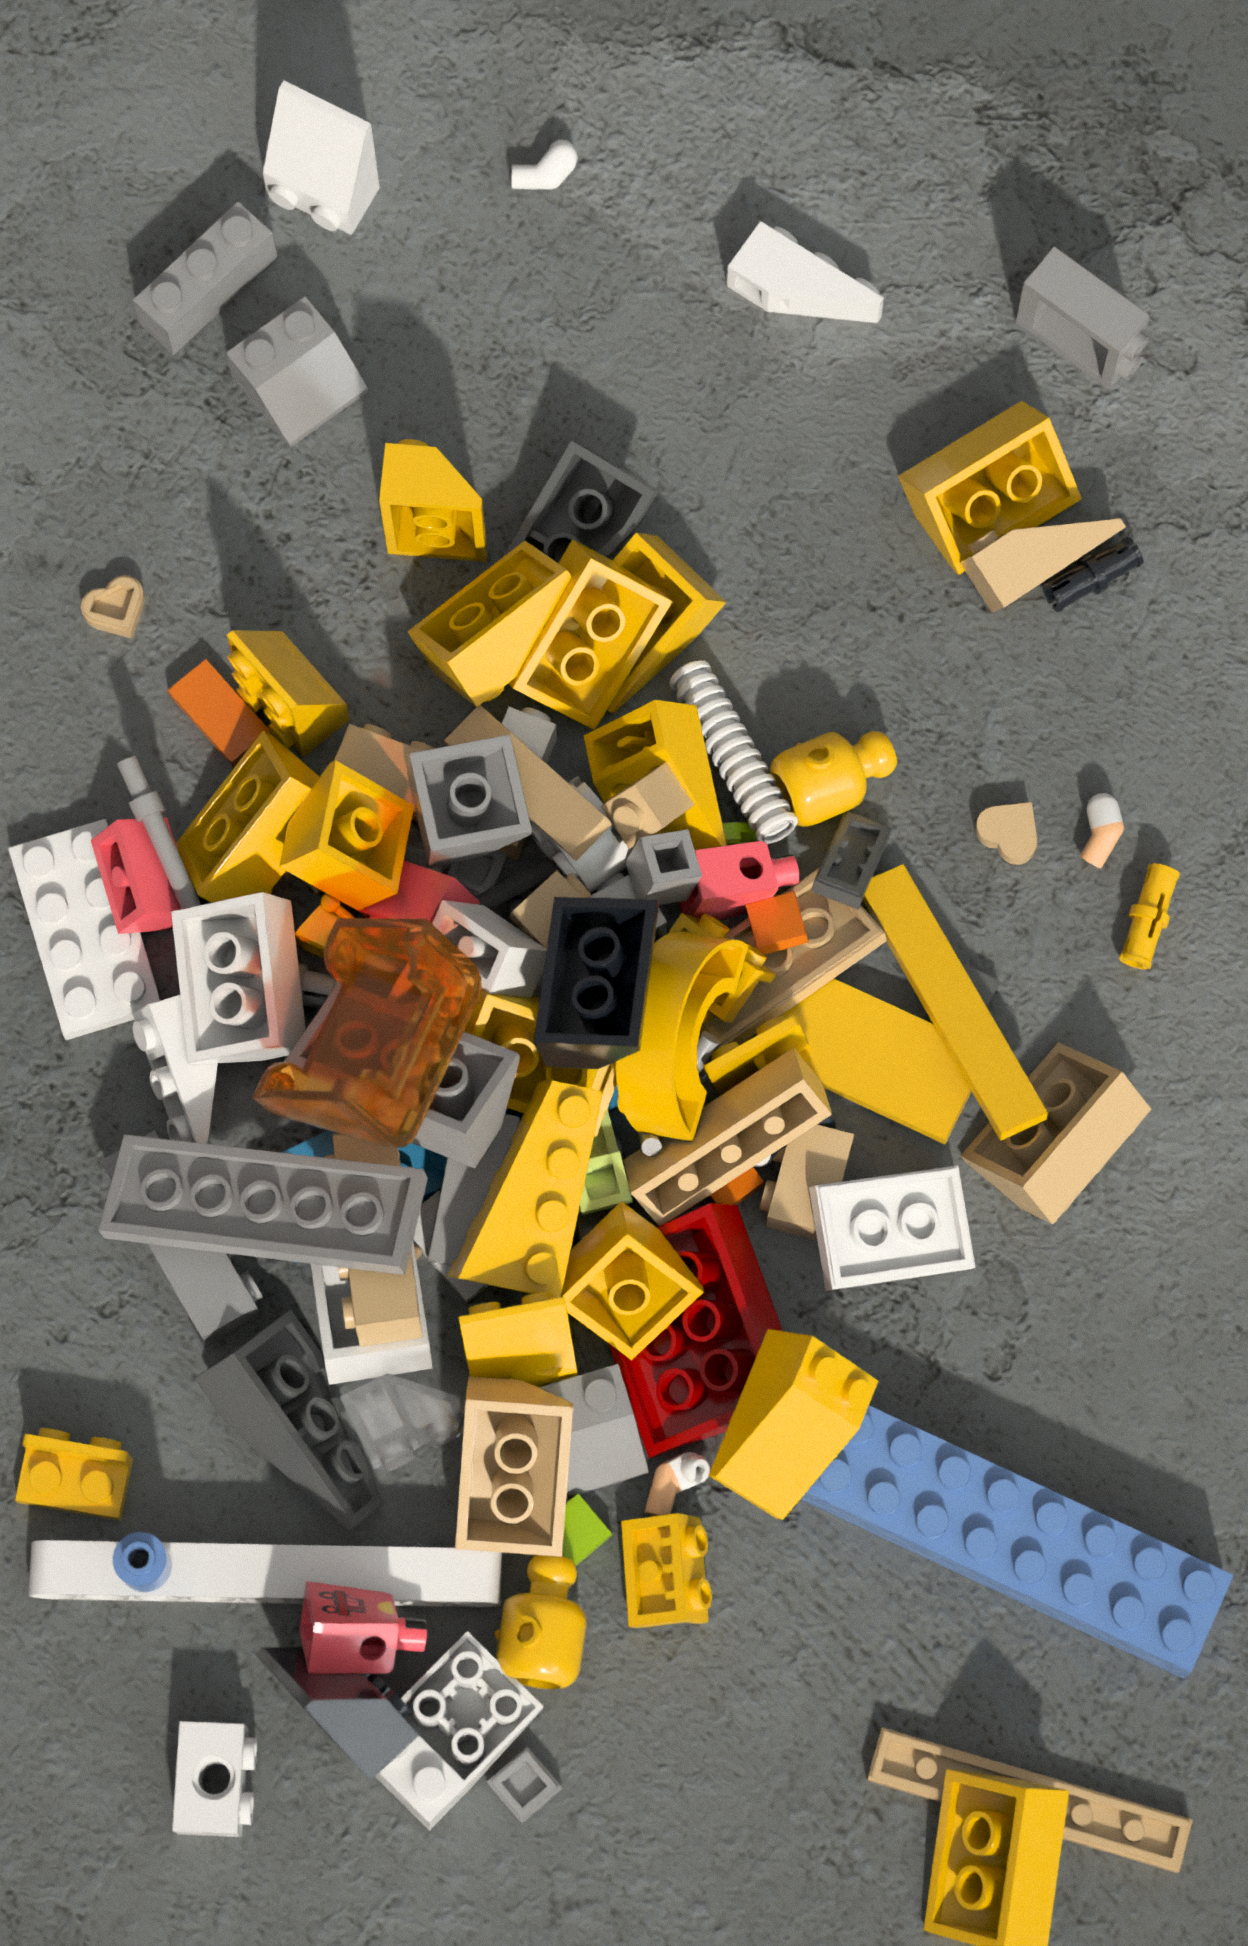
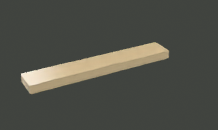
M883 1727L881 1728L867 1778L869 1782L940 1803L942 1802L946 1769L1027 1780L1069 1790L1063 1832L1064 1840L1174 1873H1179L1192 1819Z

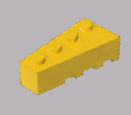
M553 1080L539 1081L511 1139V1146L500 1169L496 1170L489 1185L490 1190L478 1215L474 1217L466 1233L467 1238L457 1259H454L446 1277L527 1294L552 1292L553 1299L561 1297L603 1091Z

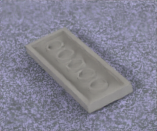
M124 1135L101 1218L99 1232L105 1239L405 1275L428 1177L423 1169Z

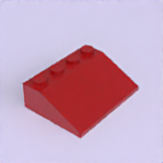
M709 1203L657 1227L703 1286L704 1292L633 1360L609 1344L615 1364L619 1365L634 1418L649 1458L726 1432L767 1330L783 1331L737 1205Z

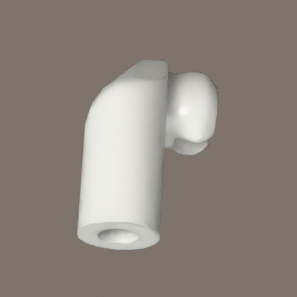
M567 140L553 142L550 149L537 165H512V189H556L576 166L578 157L572 143Z

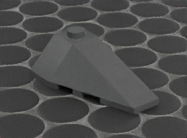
M571 440L504 556L523 541H527L559 563L571 541L575 540L608 557L632 536L657 491L586 445Z
M290 1309L198 1375L195 1380L230 1427L349 1531L383 1504V1501L360 1446L353 1441H349L340 1416L346 1412L340 1397L331 1398L321 1373L326 1369L321 1351Z

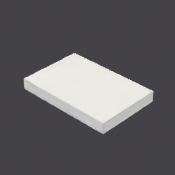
M958 1166L809 1187L826 1291L975 1268Z

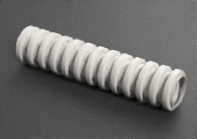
M693 661L683 665L671 677L669 681L670 687L674 692H677L676 696L679 703L697 705L706 751L712 755L714 765L720 767L719 774L723 779L727 780L726 786L729 791L734 793L735 802L738 805H742L741 813L744 817L749 818L748 825L750 829L756 831L755 837L757 841H765L768 844L785 838L796 827L798 818L794 813L790 812L789 802L782 799V790L775 786L776 780L774 776L768 774L769 768L765 762L761 761V754L759 750L754 748V741L751 737L746 736L747 729L743 724L739 723L740 717L738 713L732 711L733 705L729 699L725 698V691L718 685L719 682L716 675L711 673L710 664L706 661Z

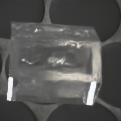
M389 1373L340 1396L347 1416L373 1469L384 1465L386 1471L393 1470L411 1461L415 1457L412 1452L413 1450L429 1442H432L433 1447H439L451 1442L462 1434L459 1427L464 1425L465 1409L458 1396Z

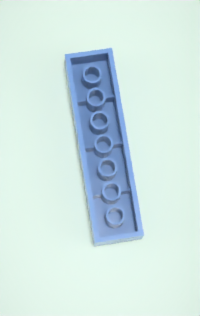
M868 1406L857 1433L800 1499L1183 1679L1192 1673L1234 1576L1229 1572L871 1406Z

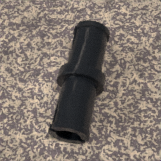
M1125 537L1121 542L1094 557L1091 555L1082 557L1078 560L1077 567L1043 584L1042 589L1047 602L1051 604L1056 600L1057 603L1053 604L1052 608L1056 612H1061L1065 607L1092 592L1095 594L1102 593L1107 590L1109 582L1135 567L1143 565V557L1139 547L1135 545L1129 549V546L1133 545L1134 541L1129 537Z

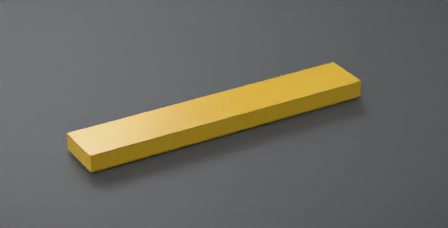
M904 864L872 877L862 901L874 921L885 932L889 948L1000 1141L1047 1120L1048 1112Z

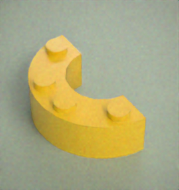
M675 931L664 935L654 943L640 1051L616 1061V1080L619 1093L618 1108L621 1113L626 1115L627 1120L637 1132L693 1142L707 1091L700 1082L697 1069V1045L701 1025L708 1008L717 996L723 993L735 994L748 950V945L744 942Z

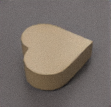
M125 575L118 576L111 580L106 588H95L85 594L81 601L82 614L88 625L95 629L133 639L144 607L145 595L137 579Z
M1032 802L986 808L980 813L976 822L975 833L978 840L989 848H997L1003 860L1010 864L1020 865L1027 863L1033 857L1037 848V833Z

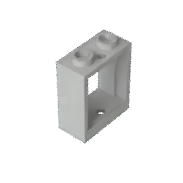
M1054 246L1024 282L1016 323L1110 391L1120 377L1125 381L1129 380L1142 363L1144 357L1140 353L1149 340L1145 332L1150 315Z

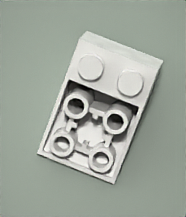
M467 1631L401 1698L413 1712L406 1721L419 1736L375 1777L430 1831L472 1788L544 1706L515 1678L505 1675L500 1668L499 1662Z

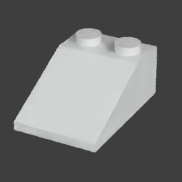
M283 81L278 90L263 168L266 192L271 200L282 208L293 210L296 207L310 214L318 225L327 230L336 231L338 228L352 235L380 188L371 123Z
M414 1242L411 1248L423 1338L360 1347L356 1328L346 1329L342 1298L352 1296L350 1280L340 1281L338 1267L311 1264L323 1355L329 1385L433 1369Z

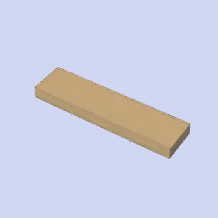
M479 705L444 741L448 746L510 735L529 819L577 861L612 823L486 709Z

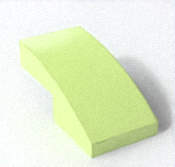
M608 1108L597 1137L594 1136L580 1202L582 1215L616 1207L621 1201L625 1204L633 1203Z

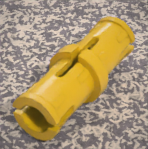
M1148 864L1147 874L1138 903L1131 905L1129 918L1132 919L1122 953L1119 956V961L1137 969H1151V962L1161 930L1167 928L1170 921L1167 911L1176 882L1180 876L1177 870L1162 864Z

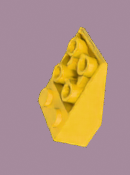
M232 630L226 635L231 654L227 658L235 669L232 672V676L240 686L236 689L237 693L254 713L260 709L264 711L272 722L268 725L270 731L287 749L293 745L304 757L350 720L347 704L283 631Z
M653 700L584 735L593 783L604 803L666 762L694 803V806L653 835L688 829L694 850L727 846L697 705Z
M552 1292L535 1293L521 1298L522 1305L501 1309L499 1302L483 1303L470 1307L468 1309L469 1315L459 1317L470 1376L522 1380L538 1388L578 1376L565 1297L553 1299Z

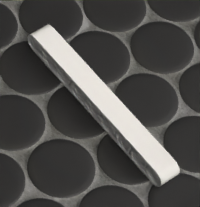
M59 1540L31 1542L28 1596L33 1598L303 1604L307 1581L387 1592L393 1596L395 1606L496 1607L501 1605L502 1552L434 1547L161 1542L171 1556L172 1569L170 1576L160 1588L151 1592H138L129 1588L114 1570L113 1553L119 1542ZM144 1551L137 1554L132 1560L131 1566L137 1569L146 1566L149 1561L148 1552Z

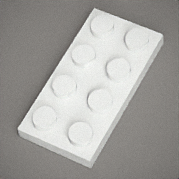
M106 819L8 848L65 1040L134 1020L133 1013L151 1003L161 1001L141 932L118 934L91 844V840L108 827Z

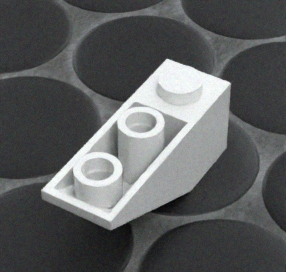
M760 221L728 265L727 287L767 312L878 323L881 319L884 297L880 296L879 291L873 284L862 278H851L840 271L837 264L827 255L820 252L813 254L798 245L795 237L783 228H771Z
M177 995L151 1003L133 1013L135 1020L133 1023V1034L138 1047L142 1051H146L152 1069L150 1072L152 1090L159 1100H163L169 1118L167 1120L169 1139L208 1144L218 1063L188 1064L181 997Z

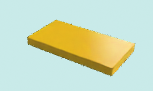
M832 979L781 1015L784 1020L791 1016H795L809 1044V1047L798 1053L822 1081L824 1089L946 1144L972 1090L934 1024L836 979Z

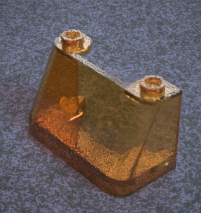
M337 918L326 941L324 962L328 972L342 986L302 1070L292 1063H274L263 1074L252 1098L266 1110L277 1116L382 1147H405L412 1143L416 1137L478 1002L482 989L480 972L474 962L427 919Z

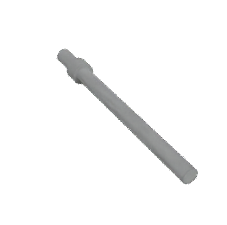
M136 756L117 763L118 768L133 799L129 802L136 821L143 822L181 910L202 905L161 814L165 811L158 792L151 791Z

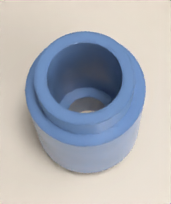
M136 1532L125 1536L117 1544L113 1553V1567L116 1574L129 1588L135 1591H154L160 1588L170 1576L172 1569L171 1556L161 1541L149 1533ZM147 1551L149 1554L147 1565L139 1569L133 1568L131 1563L134 1557L141 1552Z

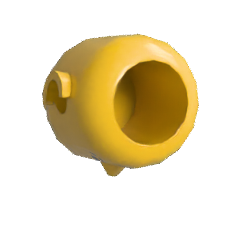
M828 732L804 743H798L796 746L776 755L771 762L769 774L774 776L776 780L775 786L782 790V799L789 802L790 812L797 816V825L808 827L858 806L865 797L867 790L866 779L869 777L883 778L890 775L897 766V757L892 743L883 732H868L862 735L855 745H851L839 733Z
M534 1555L527 1565V1577L531 1583L529 1593L510 1596L504 1602L500 1629L495 1631V1637L498 1642L496 1660L499 1662L504 1674L515 1678L521 1685L542 1689H563L573 1684L579 1675L587 1628V1618L584 1610L578 1603L567 1599L568 1590L577 1578V1568L574 1561L566 1557Z

